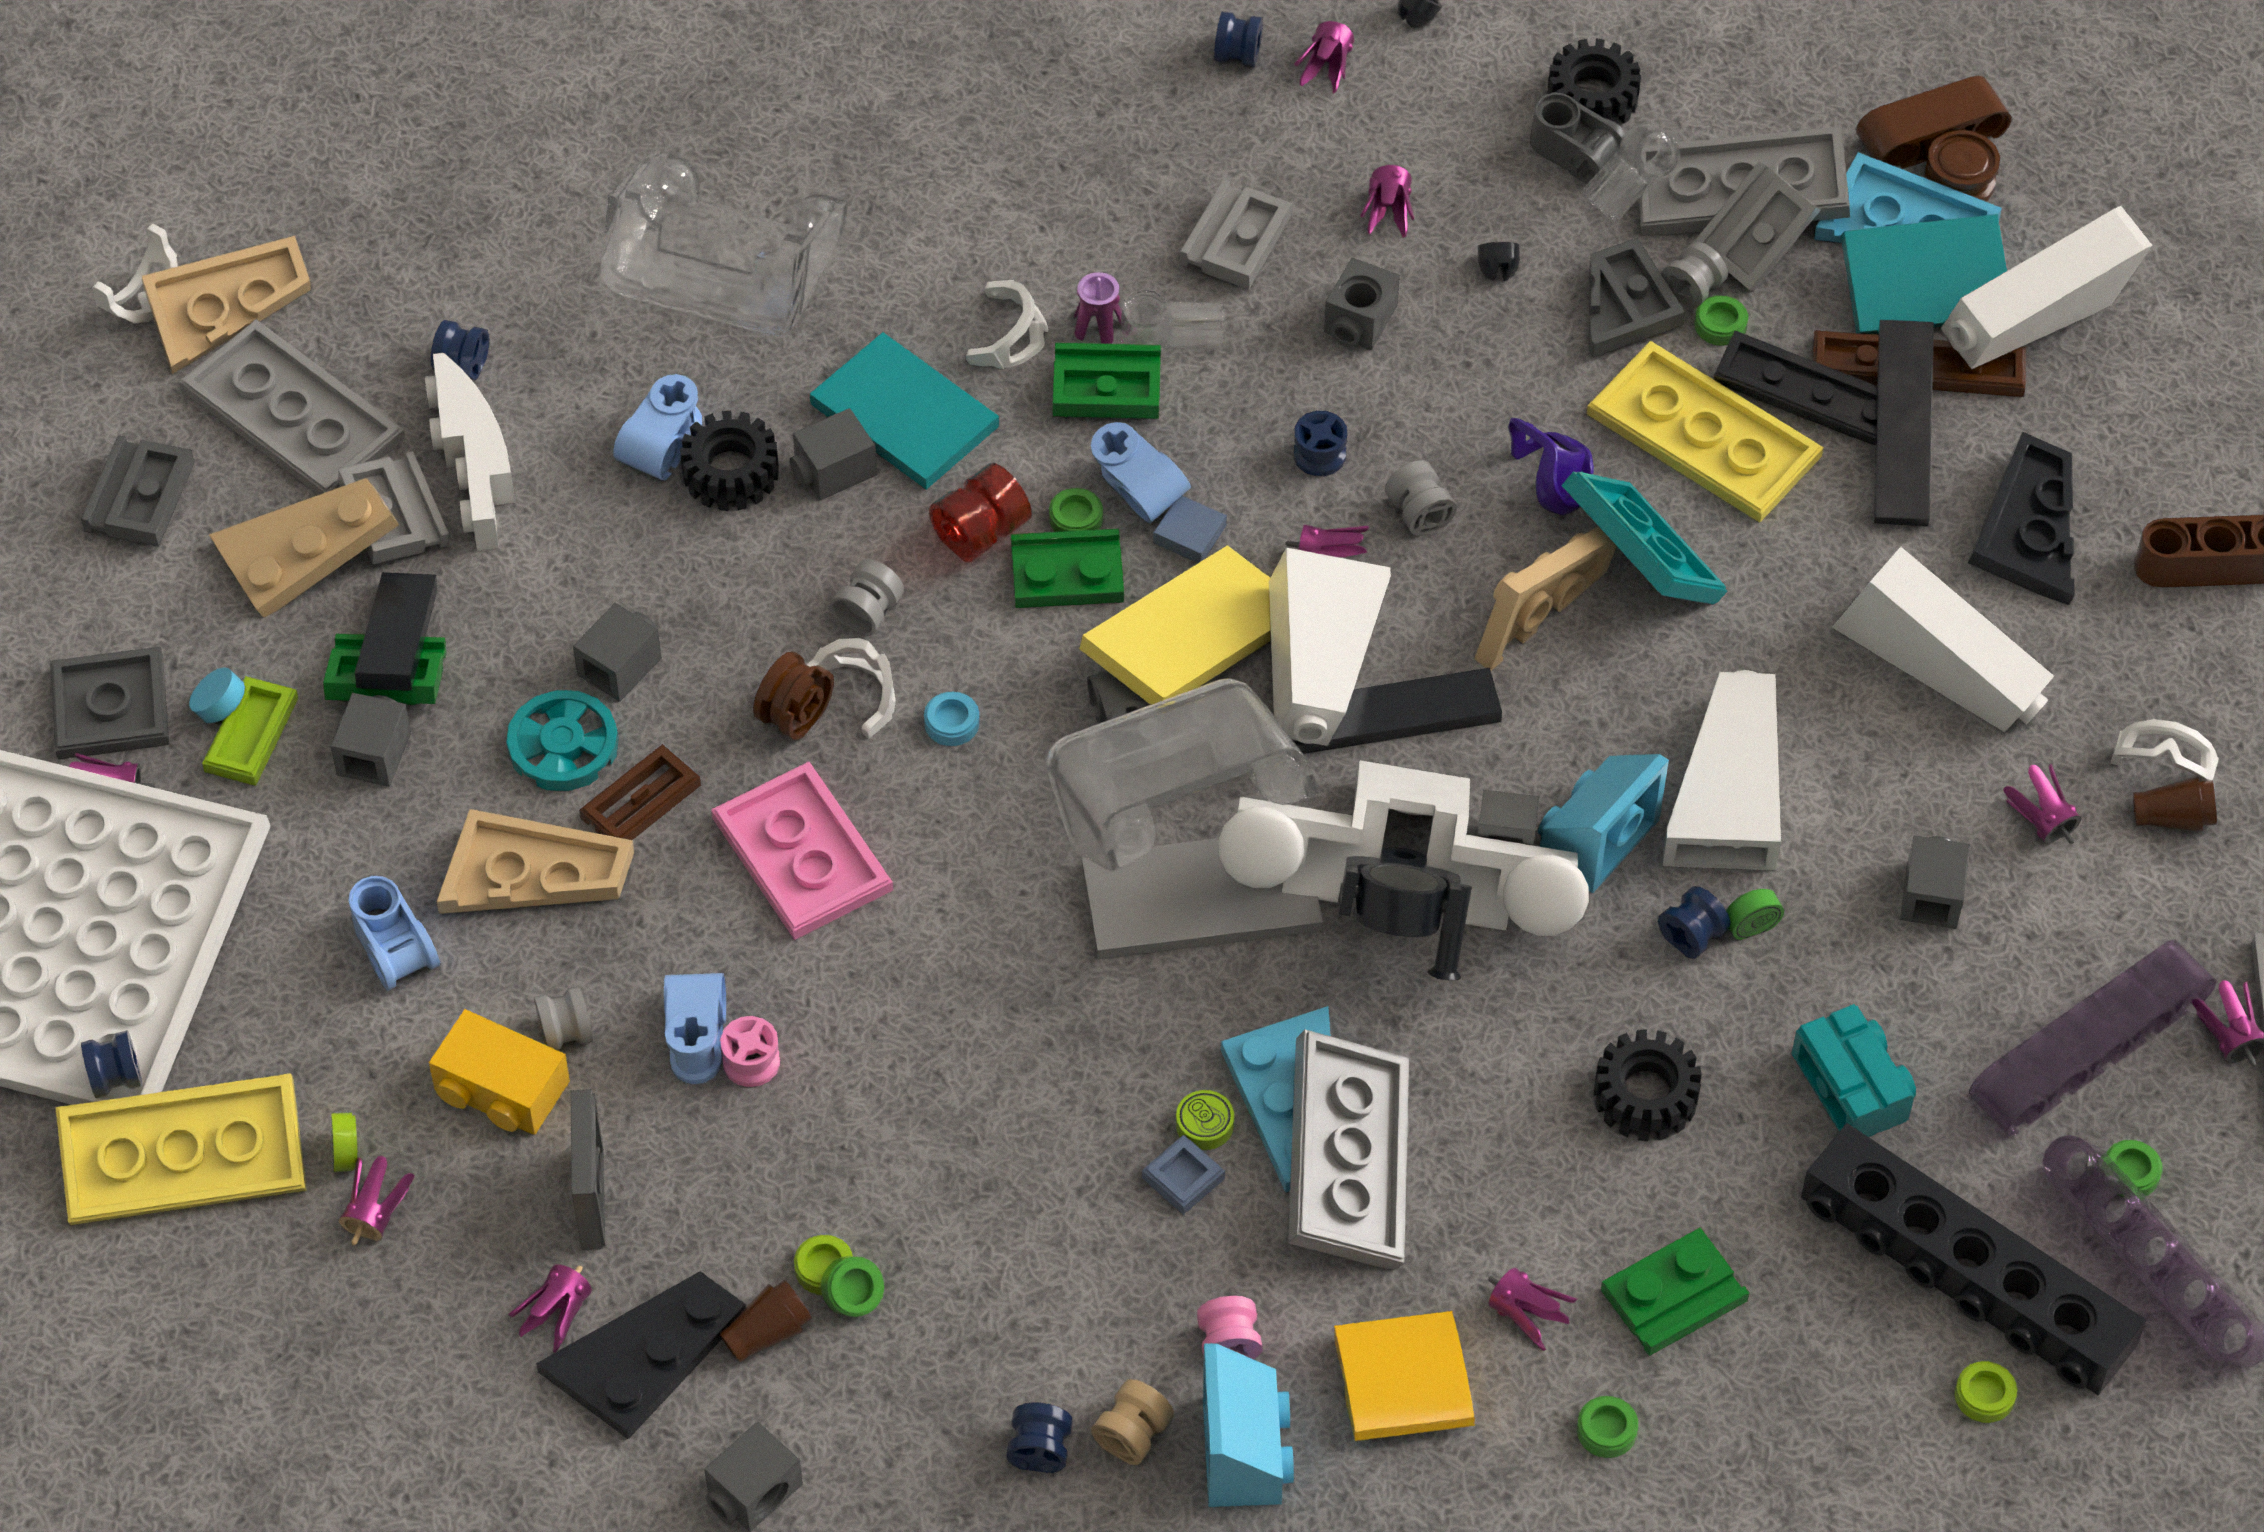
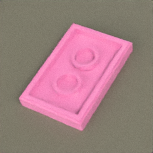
M810 762L798 766L711 809L712 819L794 940L893 891L892 880Z

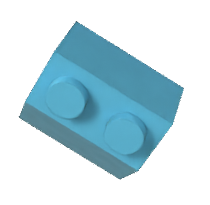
M1660 754L1609 756L1595 772L1591 769L1584 772L1576 782L1571 798L1562 808L1558 806L1552 807L1542 819L1538 828V834L1541 835L1540 847L1578 853V869L1582 871L1589 891L1594 893L1660 820L1669 760Z
M1217 1343L1204 1344L1202 1400L1208 1507L1282 1504L1283 1483H1294L1292 1446L1281 1447L1280 1428H1290L1289 1392H1277L1276 1369Z

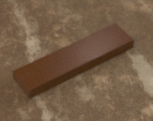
M1814 330L1812 361L1877 386L1878 335ZM1933 339L1932 390L2024 397L2026 389V347L2022 346L1971 369L1961 354L1953 348L1950 341Z

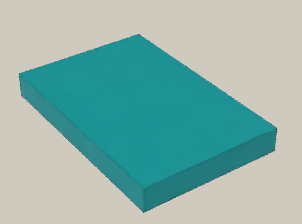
M1998 214L1844 231L1840 236L1855 330L1858 334H1878L1880 320L1934 322V327H1942L1962 297L2007 272Z
M884 332L878 335L810 393V404L827 417L850 408L875 444L876 453L926 490L999 427V416Z
M1573 471L1561 485L1661 595L1715 604L1727 593L1723 582L1630 482Z

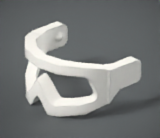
M151 224L146 229L148 248L139 268L128 285L116 295H113V291L109 286L101 282H97L92 287L96 306L133 323H145L153 318L145 291L138 293V300L142 309L131 311L121 307L143 284L142 276L149 273L153 263H162L166 266V269L178 266L177 254L168 244L166 231L155 224Z
M1014 280L987 282L984 290L987 297L1001 300L1011 299L1023 306V313L1016 325L1006 336L991 346L969 349L966 360L970 365L993 366L999 369L1022 364L1038 354L1044 347V332H1048L1047 322L1023 284ZM1029 327L1030 344L1021 352L1010 356V347Z
M860 638L838 639L823 648L820 647L814 659L807 664L808 666L819 665L826 670L840 667L856 668L875 676L881 684L882 698L879 709L862 725V734L870 739L892 719L896 704L890 663L886 655L878 654L869 641ZM854 652L861 654L864 659L839 657L836 654Z
M2151 719L2135 722L2123 731H2120L2110 764L2119 766L2122 758L2158 760L2162 756L2168 755L2174 766L2198 776L2202 781H2208L2214 778L2219 757H2217L2212 744L2198 731L2177 722ZM2139 735H2171L2189 743L2200 751L2201 766L2182 757L2175 740L2172 738L2164 740L2153 749L2132 748Z

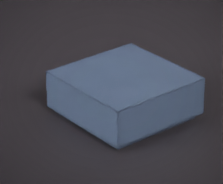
M1181 496L1172 504L1153 532V543L1200 563L1205 559L1225 529L1227 515Z
M1183 1135L1142 1170V1179L1184 1215L1225 1179V1170L1189 1138Z

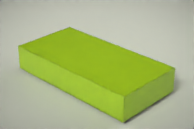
M245 676L243 680L245 685L243 698L237 708L223 720L202 762L205 773L256 786L299 698L296 689Z

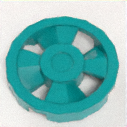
M555 690L535 696L517 710L508 725L506 744L513 768L520 776H522L523 772L527 777L536 780L537 787L545 790L571 791L588 786L599 778L598 771L603 769L609 760L612 765L617 757L619 736L611 711L598 698L580 691ZM589 708L601 718L602 727L584 734L582 726L577 721ZM533 713H546L549 722L543 726L528 717ZM584 751L596 757L593 761L577 769L573 762ZM542 754L545 756L537 766L528 761Z

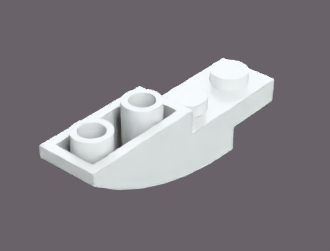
M433 354L435 376L425 377L429 408H439V417L429 418L433 450L444 449L447 468L456 467L459 490L469 489L470 500L460 501L464 533L474 532L477 551L499 548L494 505L516 503L506 445L489 404L474 382L446 354Z

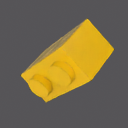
M466 1009L463 1010L429 1061L434 1090L443 1101L459 1109H464L469 1105L486 1113L489 1120L496 1126L510 1132H514L519 1128L535 1135L570 1082L566 1054Z

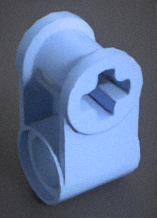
M674 374L664 376L653 384L650 392L633 416L621 427L613 449L615 460L665 481L670 477L672 473L667 472L669 468H676L680 463V448H682L684 435H691L690 426L696 421L702 425V414L696 407L698 391L691 379L683 375Z
M1113 422L1106 424L1093 435L1091 451L1096 461L1101 465L1103 478L1145 522L1152 523L1191 488L1188 479L1178 466L1164 453L1158 452L1126 423Z
M370 876L361 879L353 886L348 901L354 929L367 952L375 973L387 991L396 987V980L425 966L429 969L440 966L439 957L430 936L422 923L416 920L398 887L392 880L383 876ZM375 909L387 910L386 912L380 915L367 914Z
M724 973L665 975V1038L670 1049L672 1072L685 1083H705L716 1076L722 1064L720 1038L723 1032V1024L726 1023V984Z

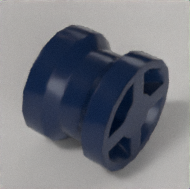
M1222 11L1216 32L1214 61L1225 63L1230 59L1241 60L1244 66L1256 67L1262 40L1263 17L1251 16L1249 19L1243 20L1237 19L1231 12Z
M443 320L437 328L433 339L430 357L432 369L434 370L433 354L444 353L470 379L477 380L489 352L488 330L479 327L464 330L460 328L457 322Z
M1313 411L1305 414L1297 421L1294 428L1295 445L1293 450L1294 461L1297 467L1304 473L1313 476H1328L1341 469L1346 461L1345 445L1347 443V426L1343 419L1328 411ZM1324 444L1329 445V448L1316 449V447H1322Z
M1693 886L1682 895L1681 904L1678 907L1670 906L1658 916L1659 929L1664 938L1687 958L1692 959L1697 958L1707 949L1710 938L1718 939L1730 929L1731 925L1729 915L1722 903L1708 890Z
M128 1030L116 1033L111 1041L98 1043L92 1039L81 1042L87 1076L96 1099L108 1096L112 1088L124 1085L129 1089L143 1086L137 1055Z
M1033 1402L1017 1406L1013 1410L1012 1427L1016 1431V1436L1008 1443L1007 1460L1011 1465L1021 1470L1056 1473L1064 1469L1067 1462V1449L1064 1447L1063 1441L1071 1434L1072 1416L1064 1409L1047 1403Z

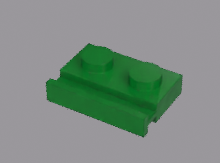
M1055 343L1053 416L1159 419L1161 345Z
M1119 528L1011 534L1015 608L1124 602Z
M336 633L335 648L331 650L323 680L325 700L349 702L352 693L370 697L375 695L387 696L398 703L407 705L436 703L443 673V660L446 658L447 652L445 637H425L412 691L356 688L355 670L365 634Z
M1701 1227L1603 1280L1601 1285V1292L1632 1334L1636 1335L1649 1356L1748 1302L1750 1293L1745 1286L1741 1287L1733 1277L1734 1271Z

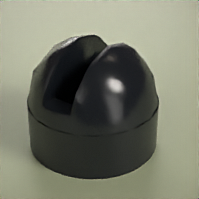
M1399 0L1397 4L1399 16L1402 20L1406 19L1407 24L1411 27L1427 25L1442 8V4L1438 0Z
M1490 242L1478 245L1479 267L1488 279L1495 281L1498 267H1501L1503 281H1507L1515 275L1520 261L1519 244L1513 242Z

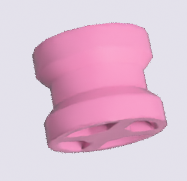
M755 1016L740 1017L731 1021L724 1028L720 1038L723 1070L727 1077L737 1085L745 1087L761 1086L769 1082L777 1074L780 1066L778 1037L774 1027L765 1019ZM755 1053L761 1055L755 1059L745 1060L748 1055Z
M1243 1296L1219 1297L1204 1303L1197 1310L1198 1327L1206 1333V1338L1202 1342L1203 1359L1204 1344L1217 1343L1251 1359H1255L1261 1354V1336L1253 1330V1324L1257 1320L1256 1306L1251 1299Z

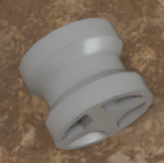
M1695 241L1689 243L1680 253V260L1671 261L1662 270L1661 275L1677 300L1693 309L1697 308L1699 304L1701 305L1708 298L1709 290L1718 289L1726 281L1728 270L1724 260L1712 247Z
M579 986L568 988L564 996L551 998L546 994L534 997L536 1012L546 1046L559 1051L563 1043L574 1040L580 1044L593 1042L588 1013Z

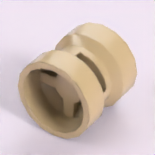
M1128 1379L1115 1394V1406L1111 1411H1104L1091 1427V1433L1095 1441L1103 1449L1130 1465H1138L1151 1449L1150 1439L1155 1433L1163 1432L1174 1418V1410L1168 1400L1156 1389L1144 1382Z

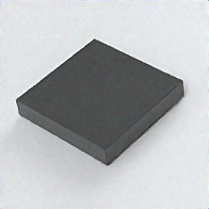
M161 646L50 661L55 752L58 760L76 757L75 753L89 756L170 745L164 661Z
M591 1089L570 1090L572 1199L581 1249H602V1246H605L604 1146L595 1093H592Z

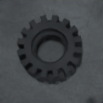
M1587 39L1578 40L1577 49L1570 43L1563 47V54L1557 52L1553 57V63L1550 64L1547 94L1563 93L1571 96L1579 104L1618 124V119L1624 124L1630 120L1631 112L1635 113L1637 109L1641 82V68L1638 62L1633 63L1634 55L1630 51L1620 55L1621 45L1615 42L1608 49L1604 48V39H1596L1595 46H1589ZM1583 79H1599L1610 84L1612 89L1604 92H1589L1579 88L1575 83Z
M731 410L722 411L723 420L716 421L713 413L704 416L705 427L697 421L690 426L691 435H684L682 448H680L683 480L685 487L689 486V494L694 499L701 495L702 505L709 508L714 500L718 501V508L721 511H728L730 502H736L737 510L747 509L746 499L751 498L755 505L763 501L762 490L770 494L774 489V480L778 481L779 477L777 442H775V436L771 428L765 430V422L758 417L751 424L750 413L742 411L738 419H732ZM727 451L741 452L750 458L749 463L735 470H720L710 465V461L714 456Z
M1647 1029L1637 1030L1635 1041L1633 1042L1629 1035L1625 1033L1618 1036L1617 1047L1610 1042L1604 1049L1603 1058H1599L1594 1084L1595 1106L1598 1113L1605 1111L1604 1122L1610 1128L1616 1122L1620 1123L1619 1134L1625 1137L1629 1136L1631 1129L1639 1131V1141H1648L1649 1134L1653 1131H1656L1658 1141L1666 1139L1669 1136L1670 1128L1679 1133L1685 1128L1686 1119L1691 1121L1695 1114L1701 1089V1067H1695L1697 1057L1692 1050L1683 1054L1684 1042L1677 1037L1671 1045L1666 1044V1032L1657 1030L1656 1039L1650 1040L1647 1039ZM1651 1071L1661 1075L1667 1081L1670 1091L1665 1097L1660 1099H1642L1627 1090L1625 1081L1635 1072Z

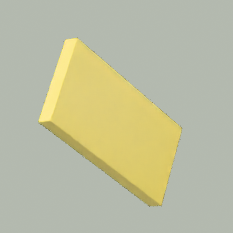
M1652 341L1622 369L1587 407L1588 416L1759 523L1822 457L1824 449L1821 445Z
M1227 545L1082 636L1079 649L1161 712L1271 641L1270 577Z
M291 1073L55 1107L67 1216L70 1225L307 1191L294 1081Z

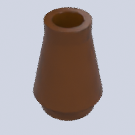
M2198 776L2145 792L2133 793L2136 826L2151 825L2203 832V826L2217 825L2213 780L2199 781Z
M783 1280L775 1287L768 1284L735 1321L719 1333V1335L737 1361L741 1363L755 1353L803 1333L801 1326L811 1320L812 1317L787 1281Z

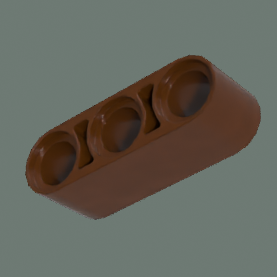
M1972 76L1871 110L1858 122L1856 135L1872 158L1905 169L1926 162L1929 147L1937 137L1946 132L1955 130L1974 131L1985 137L1992 136L1993 139H1996L2009 128L2012 117L1986 78L1983 76Z
M2264 515L2184 517L2153 520L2146 525L2141 535L2134 561L2136 575L2144 583L2161 588L2264 584Z

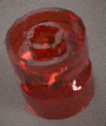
M989 463L966 479L964 489L959 488L956 491H949L932 503L929 507V517L939 539L961 560L973 562L997 543V536L1007 537L1026 524L1032 517V509L1023 488L1013 475L1004 467L996 463Z

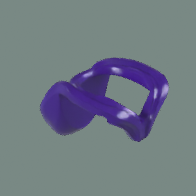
M1511 418L1508 431L1511 437V455L1519 460L1542 447L1544 448L1535 482L1536 494L1540 505L1549 512L1559 515L1570 514L1579 509L1581 506L1561 485L1573 471L1588 474L1594 473L1591 451L1584 444L1571 437L1556 432L1543 433L1529 422L1519 418ZM1526 435H1528V436L1530 437V439L1527 440V441H1526ZM1554 441L1560 442L1562 445H1564V446H1565L1566 448H1568L1570 451L1561 448V447L1558 446Z

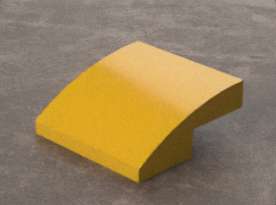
M1452 1311L1334 1326L1336 1351L1345 1383V1400L1355 1441L1475 1426L1469 1382Z

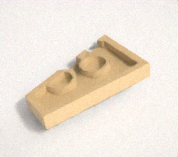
M295 236L142 276L143 288L172 374L229 341L254 320L262 321L311 290L310 279Z
M367 478L217 531L209 534L256 610L263 617H266L281 609L399 524L375 487Z
M1599 526L1586 534H1576L1565 546L1551 554L1549 552L1543 553L1532 565L1518 573H1508L1498 583L1493 594L1496 602L1474 658L1485 668L1490 667L1492 671L1503 661L1502 654L1504 648L1511 640L1517 638L1522 643L1526 642L1537 632L1538 626L1544 621L1552 607L1561 612L1607 572L1617 546Z
M469 809L437 899L439 914L619 899L634 855L633 840Z

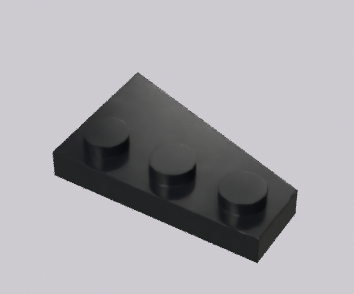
M2022 432L1968 561L1969 564L2034 593L2068 605L2075 596L2074 579H2071L2074 537H2070V512L2073 508L2072 453Z
M699 1271L536 1363L538 1373L625 1438L629 1439L722 1340L719 1333L735 1321L746 1309V1304Z

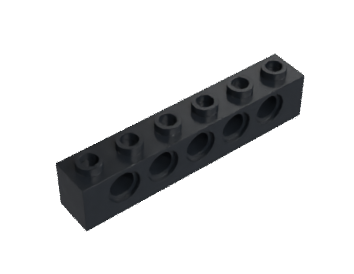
M1848 1123L1845 1124L1807 1170L1801 1198L1806 1201L1808 1208L1815 1216L1828 1223L1838 1222L1853 1232L1858 1242L1867 1251L1875 1255L1886 1254L1904 1266L1908 1276L1918 1285L1925 1288L1935 1287L1952 1298L1957 1308L1966 1317L1978 1322L1987 1321L2005 1333V1338L2013 1348L2026 1355H2033L2035 1353L2053 1365L2059 1377L2070 1386L2078 1389L2086 1387L2099 1396L2138 1346L2146 1323L2145 1318ZM1870 1194L1877 1197L1880 1201H1866L1858 1195ZM1918 1226L1928 1231L1929 1234H1916L1907 1227ZM1957 1259H1969L1979 1267H1966L1960 1264ZM2007 1292H2019L2029 1300L2020 1301L2013 1299ZM2057 1325L2071 1326L2079 1334L2065 1333Z

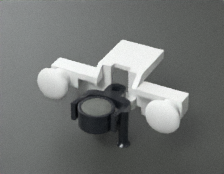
M1360 760L1355 786L1353 815L1240 797L1238 812L1224 825L1218 840L1219 858L1226 872L1238 883L1251 888H1272L1283 883L1282 893L1317 896L1319 900L1338 903L1340 886L1343 883L1339 915L1350 917L1353 898H1356L1353 911L1356 921L1378 932L1404 937H1426L1438 931L1441 915L1444 913L1435 965L1427 971L1432 977L1441 980L1457 981L1461 979L1457 967L1465 924L1506 930L1508 917H1510L1513 922L1526 932L1537 936H1556L1570 930L1583 917L1589 903L1588 884L1582 871L1578 869V853L1466 834L1469 819V778ZM1389 809L1410 815L1433 816L1427 856L1418 851L1401 847H1388L1382 850Z

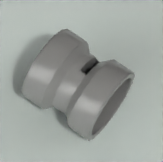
M1423 460L1413 461L1402 466L1389 477L1385 484V493L1395 508L1403 509L1402 519L1413 535L1419 537L1445 527L1457 512V504L1447 489L1438 487V475L1430 463Z
M865 559L861 560L850 575L851 584L841 587L830 601V610L840 624L865 636H871L884 621V610L893 608L904 594V585L901 579L889 567L876 560Z

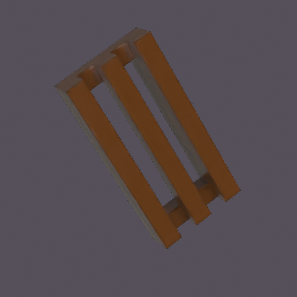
M662 744L579 810L580 818L587 825L591 824L594 826L595 832L598 834L633 840L700 787V776ZM664 764L670 768L651 784H645L633 793L631 799L607 819L602 815Z

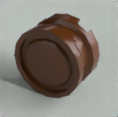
M1955 130L1946 132L1937 137L1929 147L1924 178L1986 202L1995 190L1996 175H1998L2000 167V154L1996 145L1987 137L1974 131Z
M794 651L786 652L769 668L760 683L753 705L754 717L764 724L772 722L778 725L779 731L793 740L803 738L823 715L828 706L834 688V675L819 665L811 667L806 665L804 658Z

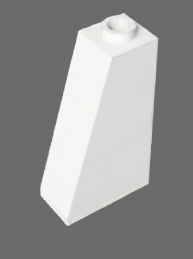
M2119 206L1962 297L1941 330L1971 369L1978 367L2112 305L2153 245L2122 206Z
M1902 547L1896 551L1832 627L2003 732H2006L2018 718L2027 725L2048 701L2041 694V691L2054 675Z
M1285 549L1269 580L1274 734L1276 737L1298 740L1306 744L1314 743L1328 746L1347 711L1391 577L1390 567L1297 549Z
M1749 670L1719 672L1667 826L1662 866L1776 870L1781 844L1775 674L1756 673Z

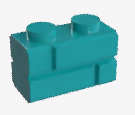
M1852 1004L1831 1013L1827 1018L1824 1016L1801 1025L1796 1030L1791 1054L1839 1132L1848 1123L1870 1137L1909 1120L1914 1097L1916 1096V1086L1912 1075L1904 1065L1895 1066L1886 1052L1888 1044L1882 1027L1874 1019L1867 1021L1858 1005Z

